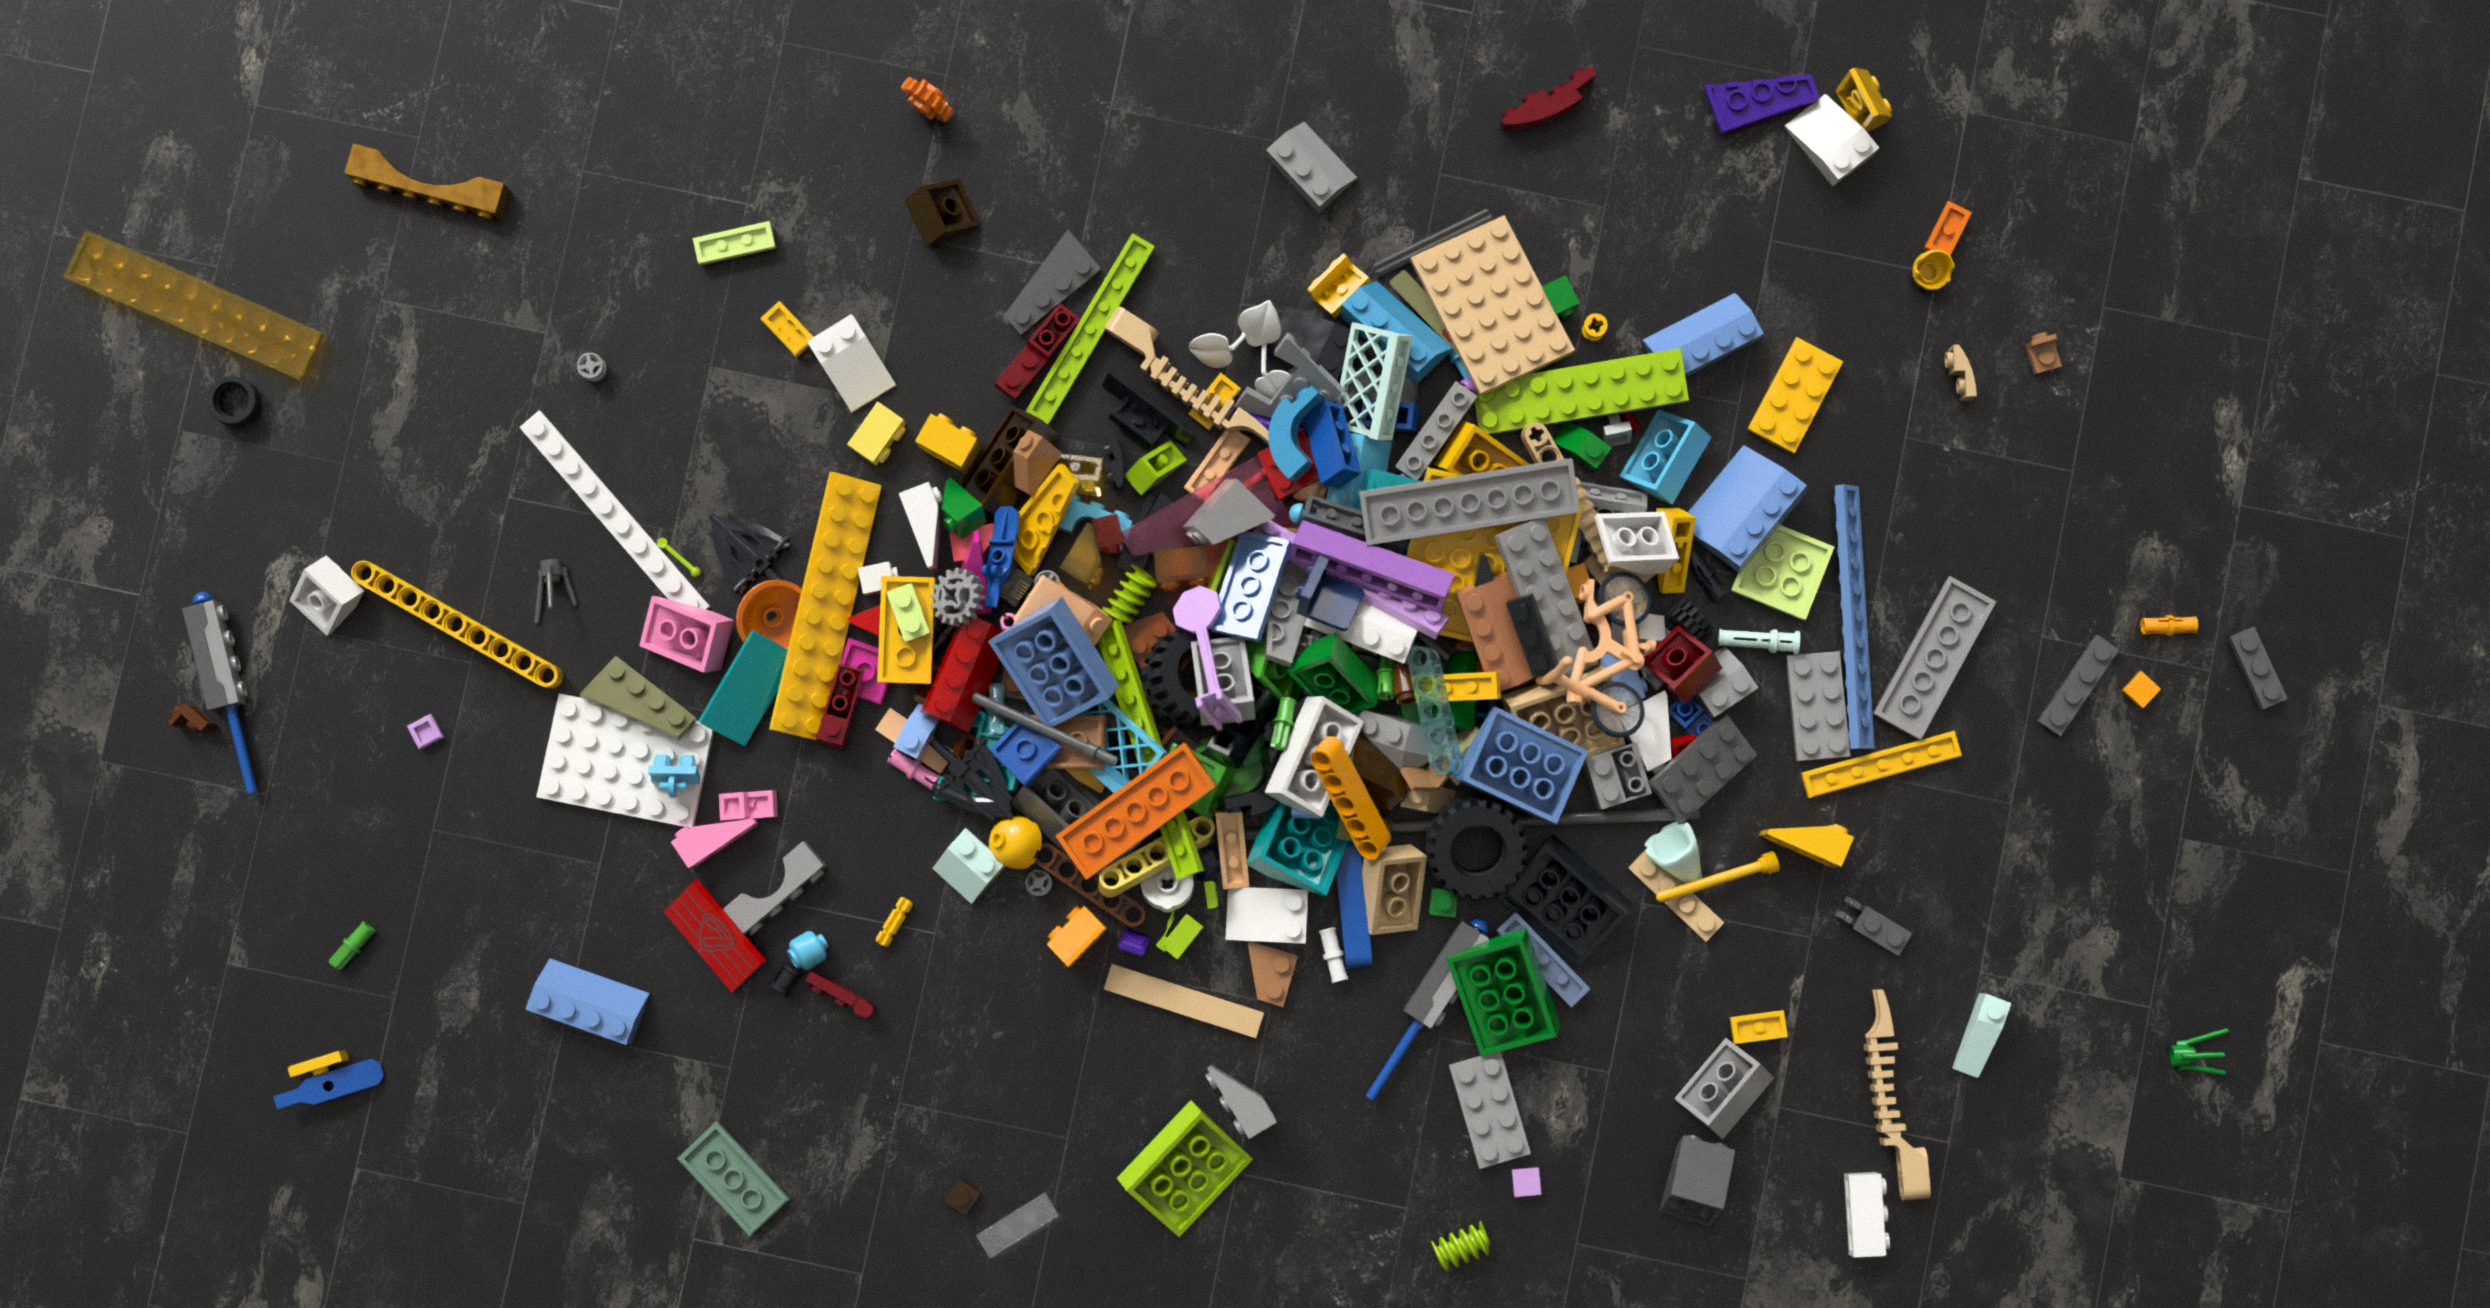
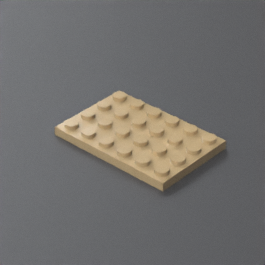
M1505 215L1411 257L1410 262L1479 396L1574 354L1575 349L1546 297Z

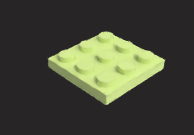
M1780 525L1742 572L1737 573L1731 592L1805 621L1834 546Z

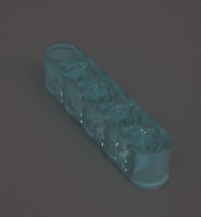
M1416 646L1409 651L1407 661L1430 767L1437 775H1455L1461 770L1462 759L1440 658L1435 649ZM1423 652L1427 656V661L1424 665L1420 662V656ZM1430 678L1433 682L1432 689L1428 692L1425 684L1426 681ZM1436 704L1438 715L1434 718L1431 714V709ZM1439 731H1442L1444 734V740L1441 744L1437 741ZM1445 757L1450 761V766L1447 770L1443 768L1442 763Z

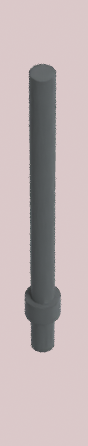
M977 692L972 697L971 702L1082 752L1084 757L1093 761L1097 759L1113 767L1118 761L1117 756L1101 750L1100 746L1093 742L1086 743Z

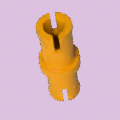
M2166 615L2165 618H2142L2141 633L2143 635L2165 634L2166 636H2173L2179 633L2196 634L2198 631L2197 617L2179 618Z

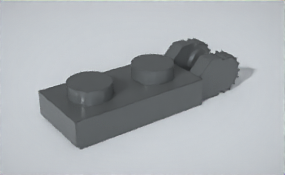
M1846 896L1843 902L1847 906L1859 911L1860 914L1856 920L1843 911H1837L1835 916L1852 926L1851 929L1892 954L1899 956L1912 933L1870 907L1863 906Z

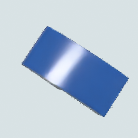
M1677 699L1668 708L1669 715L1688 735L1694 734L1698 737L1714 722L1693 699L1686 704Z

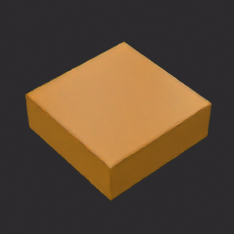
M2139 671L2121 691L2142 709L2161 689L2142 671Z

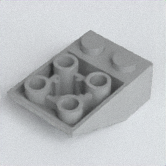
M1213 1065L1208 1066L1209 1073L1206 1074V1078L1213 1089L1218 1087L1223 1096L1220 1097V1101L1227 1113L1233 1111L1237 1118L1233 1123L1241 1136L1246 1134L1250 1139L1277 1122L1276 1117L1262 1095Z

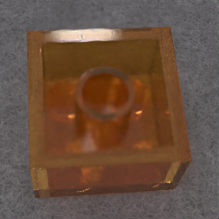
M1206 545L1153 551L1158 588H1163L1164 592L1178 591L1179 586L1189 585L1190 589L1198 586L1206 587L1205 583H1209L1210 574Z

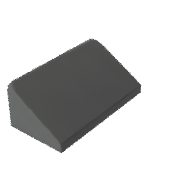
M1418 631L1415 641L1443 664L1456 651L1455 648L1440 636L1435 640Z

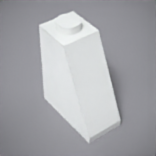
M1665 690L1643 701L1645 714L1642 725L1635 733L1626 737L1629 744L1636 742L1645 773L1651 770L1653 774H1656L1666 766L1665 762L1672 759L1668 699ZM1638 705L1619 714L1623 732L1629 731L1636 724L1639 714Z

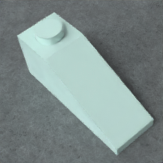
M1979 993L1952 1069L1979 1078L2002 1031L2011 1003L1988 994Z

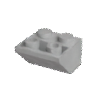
M1636 742L1585 758L1583 767L1597 810L1652 794Z

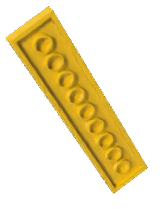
M836 472L829 473L769 727L770 730L816 740L836 671L841 661L849 627L847 618L851 617L860 580L858 568L863 567L882 485Z

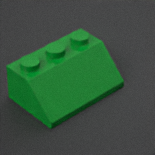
M1336 633L1314 640L1287 670V673L1310 697L1323 696L1351 714L1377 706L1378 678Z

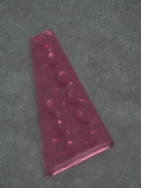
M1254 456L1120 533L1133 556L1194 545L1185 535L1187 531L1183 526L1224 480L1238 479L1275 515L1270 521L1282 527L1295 524L1290 519L1284 503L1278 499L1259 457ZM1258 526L1253 527V528H1251V529H1249V530H1246V531L1253 533V531H1254Z

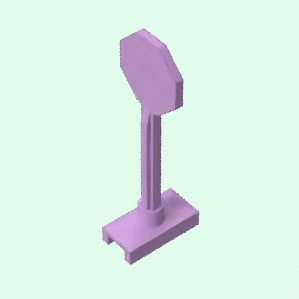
M1198 586L1183 592L1173 608L1176 625L1179 628L1197 634L1209 693L1196 697V704L1198 709L1219 731L1223 729L1221 722L1234 718L1237 723L1243 721L1241 712L1220 688L1208 629L1212 627L1222 611L1219 595L1215 591Z

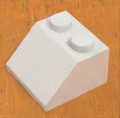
M325 556L304 569L289 601L328 636L357 607L364 590L328 556Z

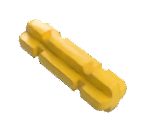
M904 897L898 900L895 905L897 908L892 910L882 927L884 930L880 931L876 937V941L885 947L890 945L893 939L892 935L897 933L906 918V912L909 913L913 906V903Z

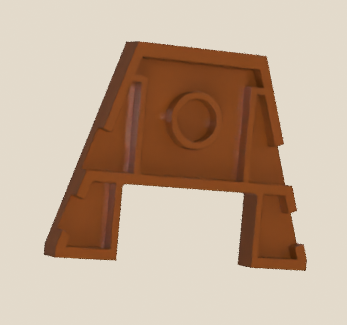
M1163 612L1123 625L1132 656L1141 668L1148 665L1144 660L1146 655L1151 652V647L1161 640L1162 637L1177 630ZM1097 642L1095 648L1101 658H1103L1099 643ZM1184 654L1181 656L1177 670L1178 678L1193 658L1192 655ZM1149 705L1152 716H1154L1156 711L1155 705Z

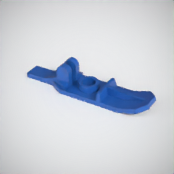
M1001 506L994 514V530L992 540H989L991 545L987 565H983L981 568L982 574L987 579L985 608H998L1002 585L1010 577L1020 520V513L1013 506ZM1002 554V557L997 560V557Z
M369 1059L308 1078L298 1089L273 1097L277 1109L299 1102L315 1105L378 1085L384 1074L381 1064L373 1059ZM327 1081H331L334 1084V1088L331 1091H326L324 1088V1084Z

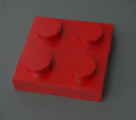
M1304 429L1298 432V441L1300 447L1314 462V465L1297 482L1289 480L1276 465L1269 447L1257 453L1280 501L1320 481L1316 463L1311 453L1309 438Z

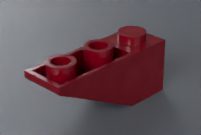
M839 663L816 736L818 745L844 752L852 728L865 670Z

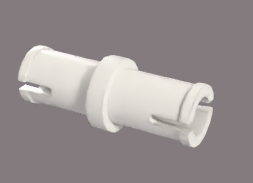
M1335 927L1319 931L1325 951L1323 958L1327 960L1332 983L1348 979L1342 958L1344 951L1340 950Z

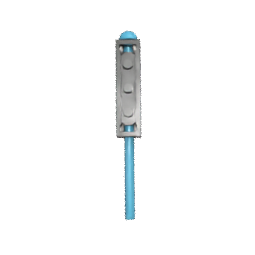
M1310 494L1303 509V504L1301 503L1295 504L1290 508V519L1294 523L1299 521L1297 532L1304 520L1366 542L1361 510ZM1407 539L1373 544L1400 555H1406L1408 547Z

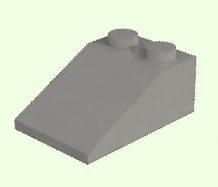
M1237 637L1210 639L1221 690L1241 712L1242 721L1255 719L1254 698L1245 639ZM1194 641L1191 642L1197 696L1199 697L1209 693L1199 643ZM1200 711L1201 726L1212 725ZM1231 718L1221 723H1229L1236 721L1234 720V718Z

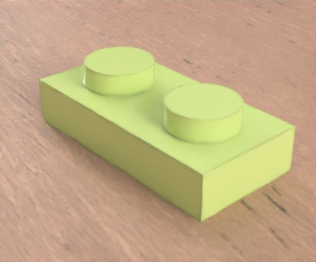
M912 583L887 592L905 643L931 634Z

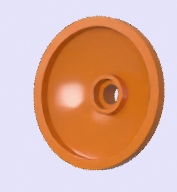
M768 580L750 589L741 600L736 615V627L742 642L744 643L751 630H754L788 649L802 589L785 580ZM773 611V618L768 620L767 614Z

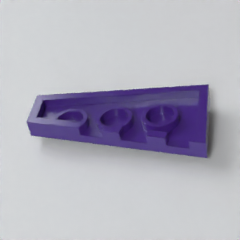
M1811 74L1778 77L1773 80L1756 79L1752 80V82L1737 83L1736 81L1726 82V84L1721 85L1705 84L1703 86L1721 135L1820 100Z

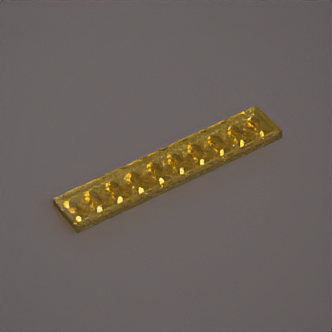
M87 230L84 231L63 276L72 282L302 382L325 335L320 331Z

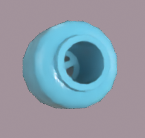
M806 931L790 941L787 954L797 969L810 970L826 960L825 949L829 946L822 934L816 936L814 932Z

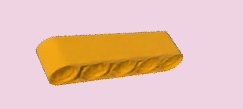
M1327 736L1312 752L1310 756L1311 763L1357 850L1365 859L1375 860L1391 840L1390 833L1343 744L1339 739Z

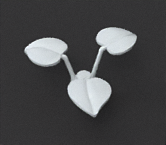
M1270 300L1249 308L1240 314L1238 325L1242 334L1234 344L1229 346L1228 339L1216 333L1201 335L1190 342L1188 347L1193 355L1205 365L1213 368L1228 366L1233 359L1230 351L1235 350L1244 339H1247L1251 346L1261 345V373L1263 377L1256 379L1255 388L1257 392L1272 399L1290 375L1282 370H1272L1269 373L1266 371V346L1268 343L1277 341L1281 334L1280 320Z

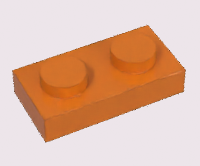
M1948 201L1923 249L1926 251L1943 250L1951 255L1972 212Z

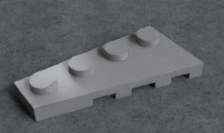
M1288 560L1266 623L1264 659L1290 667L1306 617L1296 614L1299 600L1295 596L1300 584H1306L1308 579H1305L1307 572L1305 569Z

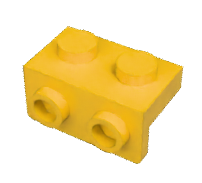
M1342 254L1330 264V267L1320 277L1312 282L1307 291L1314 302L1335 319L1341 313V304L1359 287L1372 282L1367 275L1351 263L1348 256Z

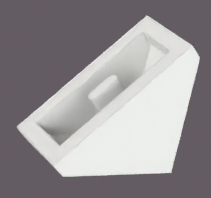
M1634 613L1635 620L1638 619L1642 615V613ZM1648 614L1641 623L1636 625L1638 643L1644 644L1650 639L1660 643L1665 638L1664 616ZM1611 622L1612 640L1624 645L1621 626Z

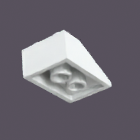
M1826 94L1818 102L1810 105L1784 126L1833 187L1870 159L1879 149L1865 129Z
M852 314L807 341L852 413L897 386Z
M929 482L899 493L925 563L928 569L935 573L938 571L943 498L937 487L933 488Z
M1665 512L1596 514L1594 516L1608 564L1639 574L1665 573L1679 559Z
M1253 887L1228 889L1226 940L1306 944L1308 891Z

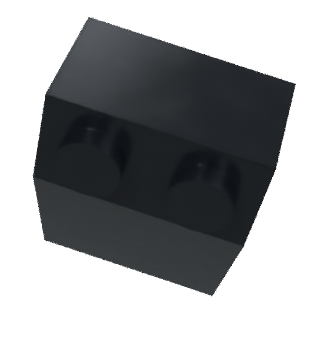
M1286 306L1280 319V337L1277 341L1268 344L1266 355L1295 367L1274 355L1276 347L1285 335L1289 333L1295 338V343L1301 349L1305 348L1310 353V358L1318 366L1322 365L1338 382L1343 370L1350 329L1335 322Z

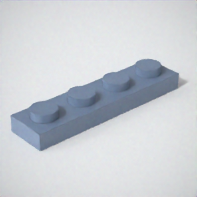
M1514 912L1496 931L1502 935L1527 928L1545 982L1572 1008L1590 988Z

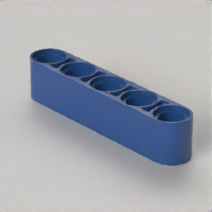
M1351 837L1336 871L1346 969L1373 966L1362 878V857Z

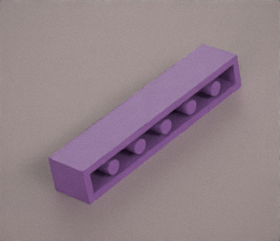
M1304 520L1293 541L1289 560L1308 567L1310 563L1315 565L1319 555L1329 559L1326 573L1437 613L1442 611L1454 578L1453 573L1444 569L1436 568L1375 545H1367L1365 541H1360Z

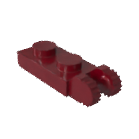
M816 971L810 972L805 981L811 983L809 988L821 995L824 992L833 995L832 1001L845 1008L848 1004L853 1006L854 1013L858 1016L861 1015L864 1018L873 1016L875 1007L872 1002L869 1003L865 998Z

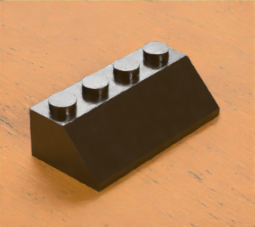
M1011 405L959 483L963 489L983 505L984 512L994 517L995 512L1001 506H1013L1020 494L1023 493V491L1015 487L1013 451L1017 447L1019 440L1030 430L1042 436L1054 446L1060 436L1057 431L1043 420L1014 405Z

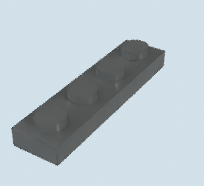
M2095 635L2037 720V723L2060 737L2119 649L2099 635Z

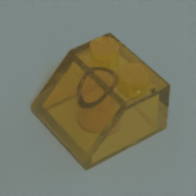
M1087 522L1060 569L1064 575L1088 589H1091L1093 585L1098 586L1105 573L1103 572V563L1093 526Z

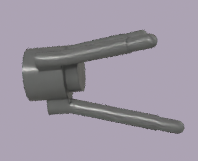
M560 559L540 561L541 570H538L539 582L535 624L540 623L544 582L547 583L549 609L553 608V583L560 582V577L563 578L572 605L574 607L578 605L568 577L567 567H562Z

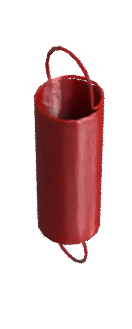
M1631 412L1620 413L1625 422H1630L1631 429L1635 435L1639 429H1643Z

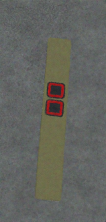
M1402 270L1390 281V285L1457 353L1427 293L1405 270Z

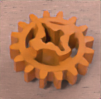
M908 77L902 84L901 90L909 97L907 101L911 103V106L916 111L922 113L928 119L932 120L935 116L938 120L947 122L953 114V109L945 102L947 98L944 97L938 88H935L923 79L921 82H918L916 79Z

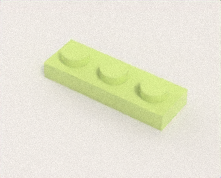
M770 221L693 238L699 265L776 249Z

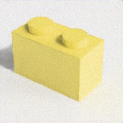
M877 402L847 445L876 466L879 461L883 463L891 452L889 447L893 441H899L904 435L906 422Z

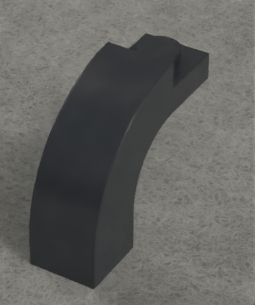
M1271 745L1260 747L1263 771L1257 785L1250 791L1242 794L1217 798L1218 809H1226L1228 813L1245 811V815H1257L1274 807L1279 801L1264 792L1282 751L1272 748Z

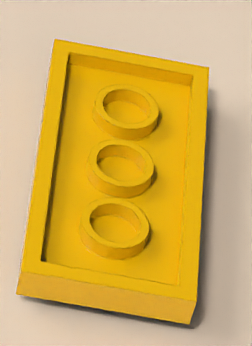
M1796 337L1747 431L1794 454L1843 361Z
M881 577L878 683L932 684L935 610L931 609V605L935 603V599L930 598V595L935 594V589L932 587L933 584H936L935 577ZM912 583L931 634L905 643L887 592Z

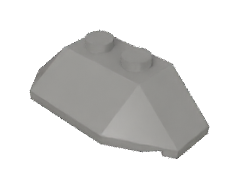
M1369 708L1353 714L1364 721L1360 731L1400 770L1403 767L1419 768L1434 760L1438 751L1441 750L1446 733L1444 731L1375 708Z

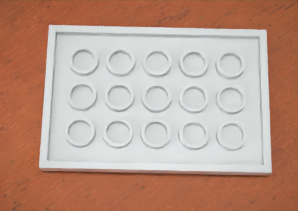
M559 694L536 797L692 828L696 820L714 730L697 721L680 740H677L648 727L647 724L631 720L615 710H608L592 700L588 701L579 697ZM657 754L670 756L671 766H680V756L694 755L700 774V784H687V790H677L676 798H670L668 790H659V784L651 782V776L648 775V766H653Z

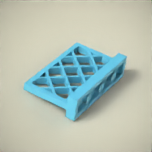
M1107 699L1098 704L1099 711L1088 712L1087 709L1077 715H1105V713L1112 712L1116 716L1117 728H1106L1105 751L1110 753L1109 750L1120 749L1121 765L1113 767L1105 763V770L1088 769L1107 788L1115 793L1131 781L1129 779L1128 767L1139 766L1140 775L1145 771V766H1148L1147 770L1167 754V751L1114 703ZM1131 729L1135 733L1136 745L1126 746L1124 730ZM1118 730L1119 746L1109 747L1107 732ZM1149 746L1157 754L1151 762L1144 763L1143 747ZM1127 748H1137V764H1128Z

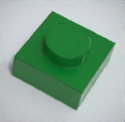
M1431 888L1429 915L1456 917L1458 897L1452 891L1448 892L1445 889Z

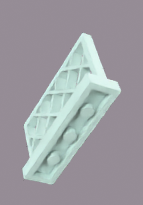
M1352 322L1340 385L1343 387L1342 393L1336 401V404L1342 405L1344 410L1349 408L1354 418L1347 423L1349 431L1369 436V438L1375 440L1393 439L1413 336ZM1359 330L1364 331L1369 340L1363 346H1360L1357 340ZM1383 336L1389 337L1387 348L1382 352L1377 341ZM1372 346L1377 357L1368 362L1364 351ZM1359 356L1364 367L1355 372L1352 366L1353 360ZM1380 362L1383 369L1381 376L1377 378L1372 367ZM1367 372L1372 383L1363 388L1359 377ZM1354 382L1359 393L1350 398L1347 392L1348 385ZM1375 387L1378 394L1376 402L1372 404L1366 393ZM1362 398L1367 409L1358 414L1353 403ZM1368 414L1372 418L1370 430L1365 428L1361 420Z

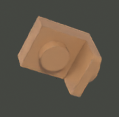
M2047 332L2032 336V341L2026 344L2025 347L2034 375L2062 367L2054 343L2057 340L2056 334L2048 336Z

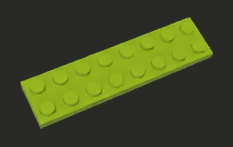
M1679 348L1528 374L1482 396H1479L1477 392L1475 408L1478 427L1488 435L1522 430L1532 423H1541L1546 426L1689 402L1682 350Z

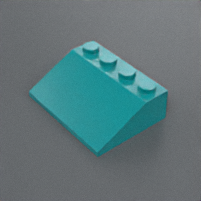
M1279 801L1267 811L1246 865L1270 878L1321 896H1327L1350 834L1332 801H1329L1324 815L1320 819L1294 818L1291 815L1292 807Z

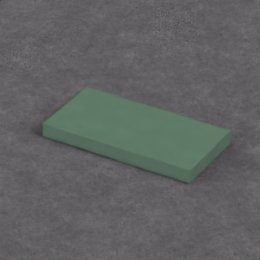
M716 1121L677 1158L749 1237L790 1200L785 1192L719 1121Z

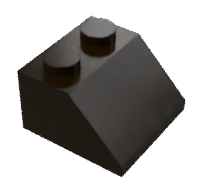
M959 179L921 186L904 200L926 247L946 243L981 225Z

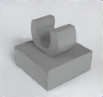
M1619 414L1609 415L1608 425L1603 426V441L1611 447L1631 443L1632 429L1630 422L1621 423Z

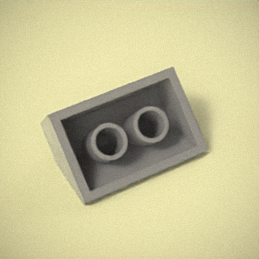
M1305 122L1285 132L1266 149V158L1318 213L1323 211L1357 180L1352 171Z
M1725 1038L1674 1099L1707 1128L1723 1139L1774 1077L1759 1062Z

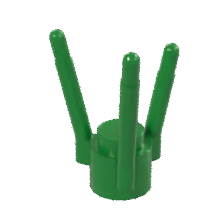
M2225 1028L2188 1040L2176 1041V1045H2171L2170 1047L2172 1066L2178 1067V1070L2226 1075L2224 1070L2191 1064L2195 1063L2196 1059L2224 1058V1052L2195 1053L2194 1047H2189V1045L2227 1034L2229 1029Z

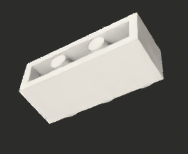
M1877 1172L1844 1174L1849 1255L1852 1257L1886 1256V1249L1890 1248L1889 1234L1885 1233L1884 1222L1888 1221L1887 1206H1883V1195H1886L1885 1178H1881V1174Z

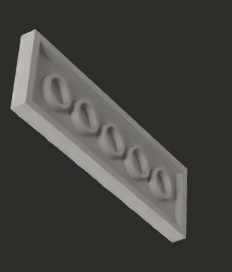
M1545 518L1528 520L1495 535L1494 538L1516 596L1520 597L1533 593L1558 662L1560 663L1566 656L1573 659L1572 665L1564 674V676L1570 678L1578 649L1586 647L1588 652L1594 649ZM1598 660L1591 664H1585L1584 670L1599 664Z
M1948 576L1875 708L1873 715L1917 740H1921L1996 601Z

